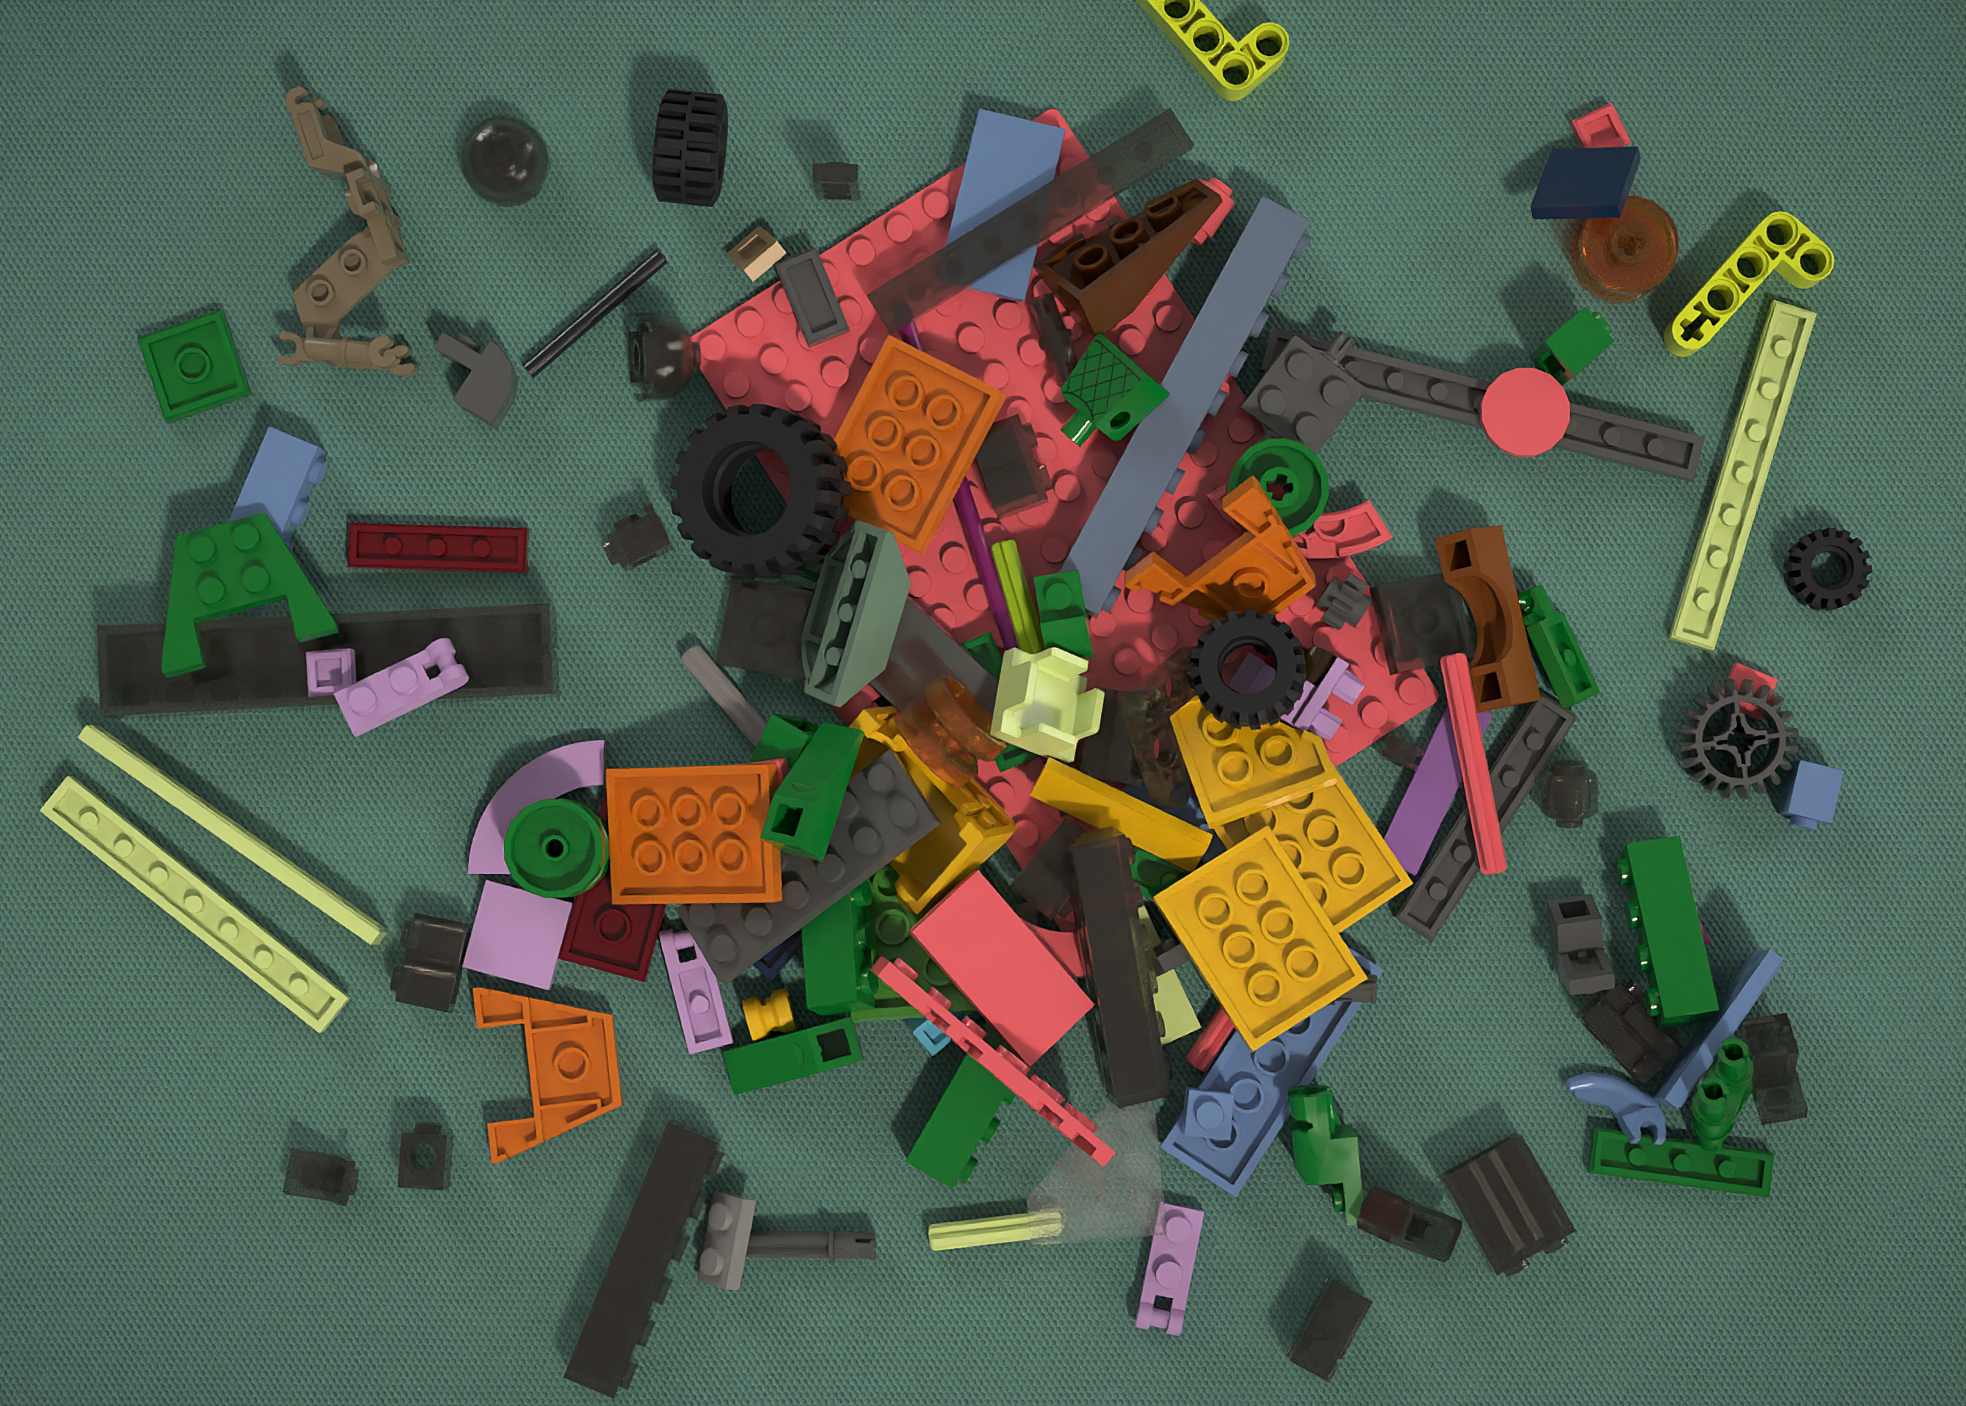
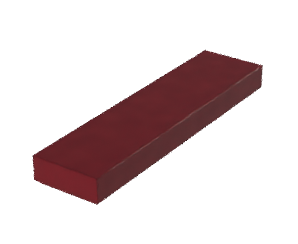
M349 523L347 567L350 569L528 574L529 529Z

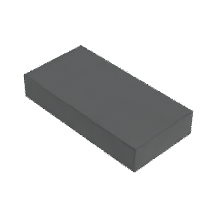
M816 247L775 263L809 348L850 332Z

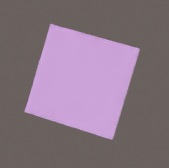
M486 880L462 967L551 990L573 903L557 898H543L523 889Z

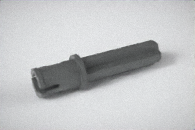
M830 1227L829 1231L751 1230L746 1257L827 1258L829 1263H835V1259L875 1260L876 1231H836L835 1227Z

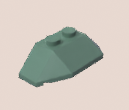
M856 519L850 526V531L841 536L825 556L802 633L801 651L802 665L806 676L804 693L833 706L841 707L886 668L911 585L893 532Z

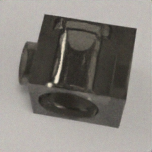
M416 1122L414 1130L402 1132L397 1187L444 1190L450 1187L454 1133L442 1132V1124ZM421 1143H428L436 1150L437 1159L430 1168L422 1166L416 1159V1150Z

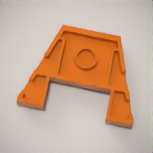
M1253 475L1222 498L1223 511L1248 530L1189 576L1183 575L1154 551L1124 573V585L1127 588L1136 592L1144 588L1159 594L1160 601L1173 606L1178 602L1198 609L1199 616L1212 621L1216 618L1221 621L1228 617V612L1235 610L1237 614H1245L1246 609H1255L1257 614L1265 615L1268 612L1276 616L1313 589L1316 583L1314 572L1259 481Z
M484 987L473 988L477 1029L524 1024L534 1117L487 1123L491 1164L500 1163L624 1104L613 1014Z

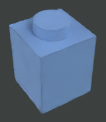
M1803 760L1790 762L1792 768L1790 771H1787L1777 814L1790 817L1789 825L1816 831L1817 824H1831L1844 771Z
M1186 1087L1182 1134L1184 1136L1230 1140L1235 1094L1227 1091Z

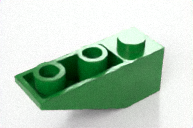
M821 723L775 792L760 836L762 840L784 853L821 862L824 861L865 732L830 723Z
M851 1016L722 1052L734 1096L825 1072L865 1059L857 1029Z

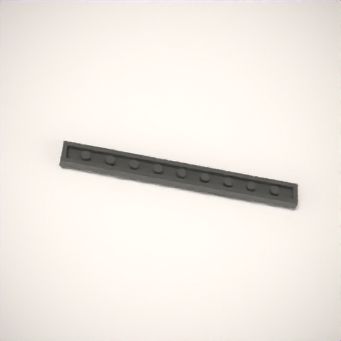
M1271 327L1260 372L1264 373L1293 334H1296L1311 347L1325 352L1332 342ZM1351 347L1340 361L1347 374L1366 388L1360 398L1482 429L1480 424V403L1486 389L1492 384L1491 382ZM1570 403L1569 424L1564 436L1553 447L1692 482L1695 479L1705 437Z

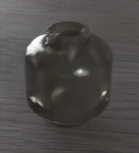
M1558 760L1552 762L1551 768L1544 771L1540 776L1541 813L1548 818L1555 819L1556 826L1577 828L1583 826V819H1588L1598 812L1597 773L1587 768V763L1581 760Z

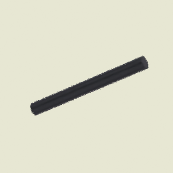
M657 249L653 251L524 362L522 366L533 378L536 377L668 263Z

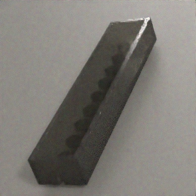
M549 603L331 614L339 627V633L301 643L296 638L291 616L207 620L197 624L207 668L169 678L162 673L161 668L166 623L97 626L100 716L110 719H133L340 708L334 695L308 696L306 652L354 649L356 682L425 650L428 645L441 638H449L456 650L454 658L457 664L464 666L469 680L463 686L426 704L560 697L558 657L549 653V649L558 648L556 608ZM438 665L425 671L429 680L439 676L441 673Z

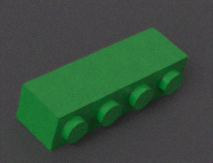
M1680 835L1628 843L1620 855L1621 859L1616 860V873L1620 886L1627 885L1630 902L1625 903V913L1629 928H1636L1640 945L1635 946V959L1639 972H1646L1649 989L1644 991L1648 1015L1656 1016L1658 1029L1713 1020L1719 1011V1006Z
M867 880L801 928L807 1009L824 1017L875 1008L874 994L878 992L879 983L878 977L870 971L872 968L871 950L875 947V934L868 917V905L872 902V892Z
M985 1020L981 1028L987 1034L982 1040L994 1050L1001 1045L1014 1054ZM966 1053L907 1155L905 1162L952 1189L957 1180L966 1183L978 1162V1159L971 1155L980 1140L986 1144L989 1143L1001 1122L994 1115L1002 1101L1010 1105L1016 1094Z

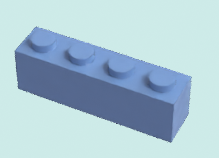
M268 427L228 522L265 512L292 553L293 543L289 541L295 527H301L308 516L311 503L307 499L313 484L318 486L325 476L328 461L324 460L327 452L314 444ZM270 604L244 611L258 616L261 608L266 609Z

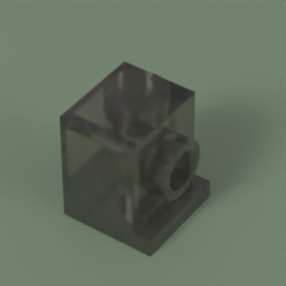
M652 504L643 507L647 516L639 519L637 514H633L619 520L613 525L615 531L606 535L607 539L601 541L602 547L612 566L620 562L622 568L627 572L675 549Z

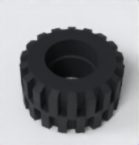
M668 89L663 96L657 115L652 168L653 189L659 202L713 207L719 198L724 176L728 136V109L722 94Z
M1246 609L1245 614H1237L1236 610L1228 612L1227 618L1221 621L1216 618L1210 623L1211 628L1206 633L1202 631L1197 638L1198 645L1196 649L1193 648L1192 667H1190L1194 689L1206 711L1209 710L1214 718L1221 723L1225 721L1231 724L1232 728L1241 729L1244 726L1250 727L1251 730L1261 729L1260 726L1267 723L1272 726L1279 722L1281 716L1284 714L1288 716L1294 710L1295 702L1297 700L1300 701L1304 692L1303 686L1304 682H1306L1307 672L1302 645L1298 637L1293 635L1291 628L1284 621L1282 623L1277 621L1275 615L1268 612L1265 615L1257 614L1255 609ZM1257 646L1265 649L1272 655L1276 664V674L1272 683L1263 691L1256 694L1243 695L1230 690L1224 683L1221 672L1222 664L1226 657L1237 648Z

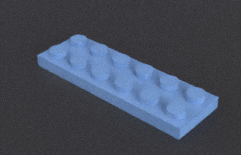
M1348 947L1365 975L1375 974L1378 979L1383 969ZM1335 1001V1005H1326L1252 1053L1235 1029L1197 1087L1200 1089L1227 1091L1235 1094L1230 1140L1184 1136L1181 1132L1182 1110L1159 1147L1234 1197H1237L1291 1113L1289 1112L1288 1102L1289 1088L1310 1084L1362 1002Z

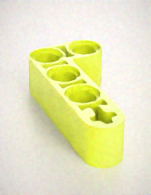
M1135 0L1214 91L1225 100L1236 101L1246 97L1284 62L1289 47V36L1286 30L1279 24L1272 22L1262 23L1241 41L1237 42L1200 0ZM1178 2L1186 7L1188 13L1186 16L1176 19L1167 15L1164 8L1170 3ZM1200 35H1208L1215 40L1217 47L1212 51H1201L1195 46L1193 40ZM1264 39L1272 40L1277 44L1279 52L1273 56L1263 55L1258 51L1256 44ZM1228 68L1240 69L1245 74L1246 80L1238 85L1230 84L1223 77V72Z
M1781 211L1771 213L1750 232L1670 321L1663 335L1666 348L1676 356L1687 357L1693 355L1710 341L1773 269L1797 288L1807 289L1815 286L1832 271L1834 267L1833 252L1793 215ZM1774 226L1783 232L1785 238L1783 245H1776L1768 239L1767 227ZM1801 256H1810L1816 261L1818 266L1816 275L1808 274L1801 268ZM1738 259H1747L1752 262L1755 267V277L1747 278L1741 275L1737 268ZM1716 291L1722 294L1726 300V309L1719 311L1712 308L1708 303V292ZM1698 318L1703 323L1692 333L1691 339L1686 342L1681 337L1684 328Z

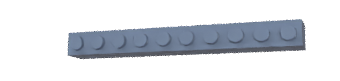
M1265 196L1261 197L1160 384L1170 395L1139 423L1059 571L1061 573L1079 569L1086 613L1095 619L1098 617L1101 609L1110 613L1122 590L1114 586L1122 570L1127 572L1136 565L1143 552L1142 549L1136 547L1137 542L1143 531L1152 535L1164 513V510L1157 507L1165 491L1173 495L1185 474V471L1178 468L1186 452L1193 456L1197 452L1207 433L1199 427L1207 413L1214 417L1218 413L1228 394L1220 388L1228 374L1235 378L1239 374L1249 355L1241 349L1249 335L1256 339L1260 335L1270 316L1263 312L1270 296L1277 300L1279 299L1291 277L1284 273L1289 260L1293 257L1299 261L1312 238L1305 234L1310 220Z

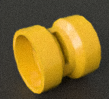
M786 988L772 991L771 995L765 998L764 1001L757 996L742 1000L745 1018L753 1042L768 1039L770 1031L773 1030L774 1032L780 1031L783 1034L798 1030L792 1003Z

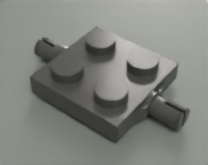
M1340 330L1338 336L1325 352L1311 347L1296 334L1291 336L1239 406L1254 417L1265 431L1257 444L1266 439L1288 438L1306 445L1316 455L1366 390L1363 385L1347 374L1340 363L1356 342L1352 337H1348V334Z

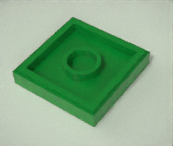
M218 310L137 338L164 420L168 424L253 395L223 310Z

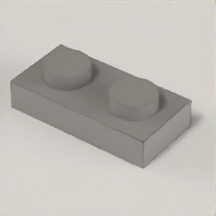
M714 1191L708 1215L703 1252L700 1257L698 1281L727 1290L740 1289L756 1200L729 1192Z

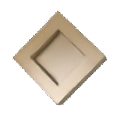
M759 225L731 249L727 256L739 270L754 282L782 258L786 251L774 237Z

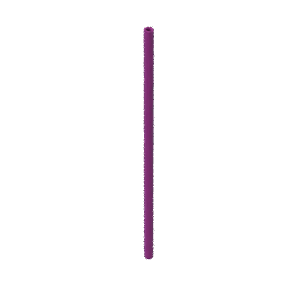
M909 304L892 309L902 341L925 352ZM965 475L954 498L1005 651L1014 647L1019 649L990 552V546ZM1041 756L1043 765H1045L1048 758ZM1058 809L1060 817L1070 815Z

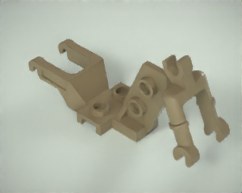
M301 86L294 87L287 93L285 103L291 112L308 165L331 180L348 182L350 188L345 190L347 202L355 215L359 214L360 217L367 220L368 226L361 233L351 237L292 293L306 338L291 332L280 333V340L295 342L297 349L291 357L277 356V362L291 367H298L303 363H311L330 367L358 368V371H366V369L387 370L404 378L414 376L419 371V367L413 363L402 364L403 359L412 355L413 350L410 347L399 345L389 349L393 346L394 341L388 336H379L372 341L351 340V337H342L341 339L339 330L343 317L395 269L410 264L399 231V227L403 225L400 217L393 214L387 196L392 192L390 186L382 181L379 165L374 161L365 159L357 150L344 146L336 120L330 115L320 116L319 112L327 108V103L321 99H315L311 102L299 104L301 99L308 96V91Z

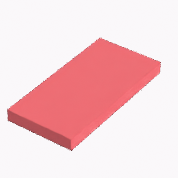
M972 870L908 931L1014 1054L1028 1067H1031L1095 1005L979 870Z

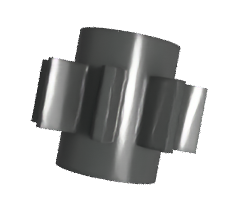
M1351 573L1347 575L1344 581L1333 576L1316 604L1326 610L1321 620L1337 630H1340L1345 622L1355 628L1373 600L1363 594L1368 584Z

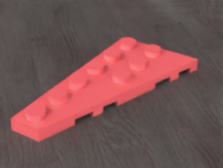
M881 956L872 966L870 971L1095 1161L1104 1167L1116 1153L1094 1134L1099 1127L1068 1102L1063 1107L1060 1106L1065 1099L1060 1093L1034 1073L1028 1079L1026 1075L1031 1069L1003 1046L999 1045L994 1050L982 1039L987 1033L968 1016H965L960 1021L948 1010L953 1003L934 987H931L927 993L914 982L919 974L899 957L892 964Z

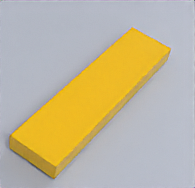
M1050 757L1047 759L1030 792V796L1190 872H1193L1209 847L1213 836L1200 828Z

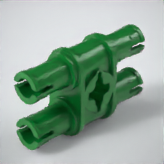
M1728 1038L1721 1043L1722 1049H1718V1056L1709 1067L1693 1098L1691 1106L1693 1114L1691 1119L1692 1129L1697 1136L1699 1146L1708 1152H1717L1724 1147L1723 1142L1726 1143L1727 1136L1731 1133L1752 1091L1753 1062L1749 1058L1747 1045L1737 1038Z

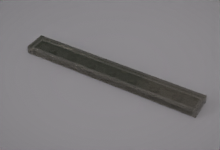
M1169 108L867 294V299L889 334L892 335L1192 150L1194 144L1172 109Z

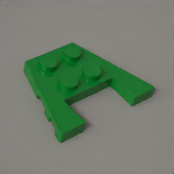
M265 512L176 536L161 665L162 673L167 678L207 668L197 624L210 619L287 599L295 635L300 643L340 632L334 618L327 610Z

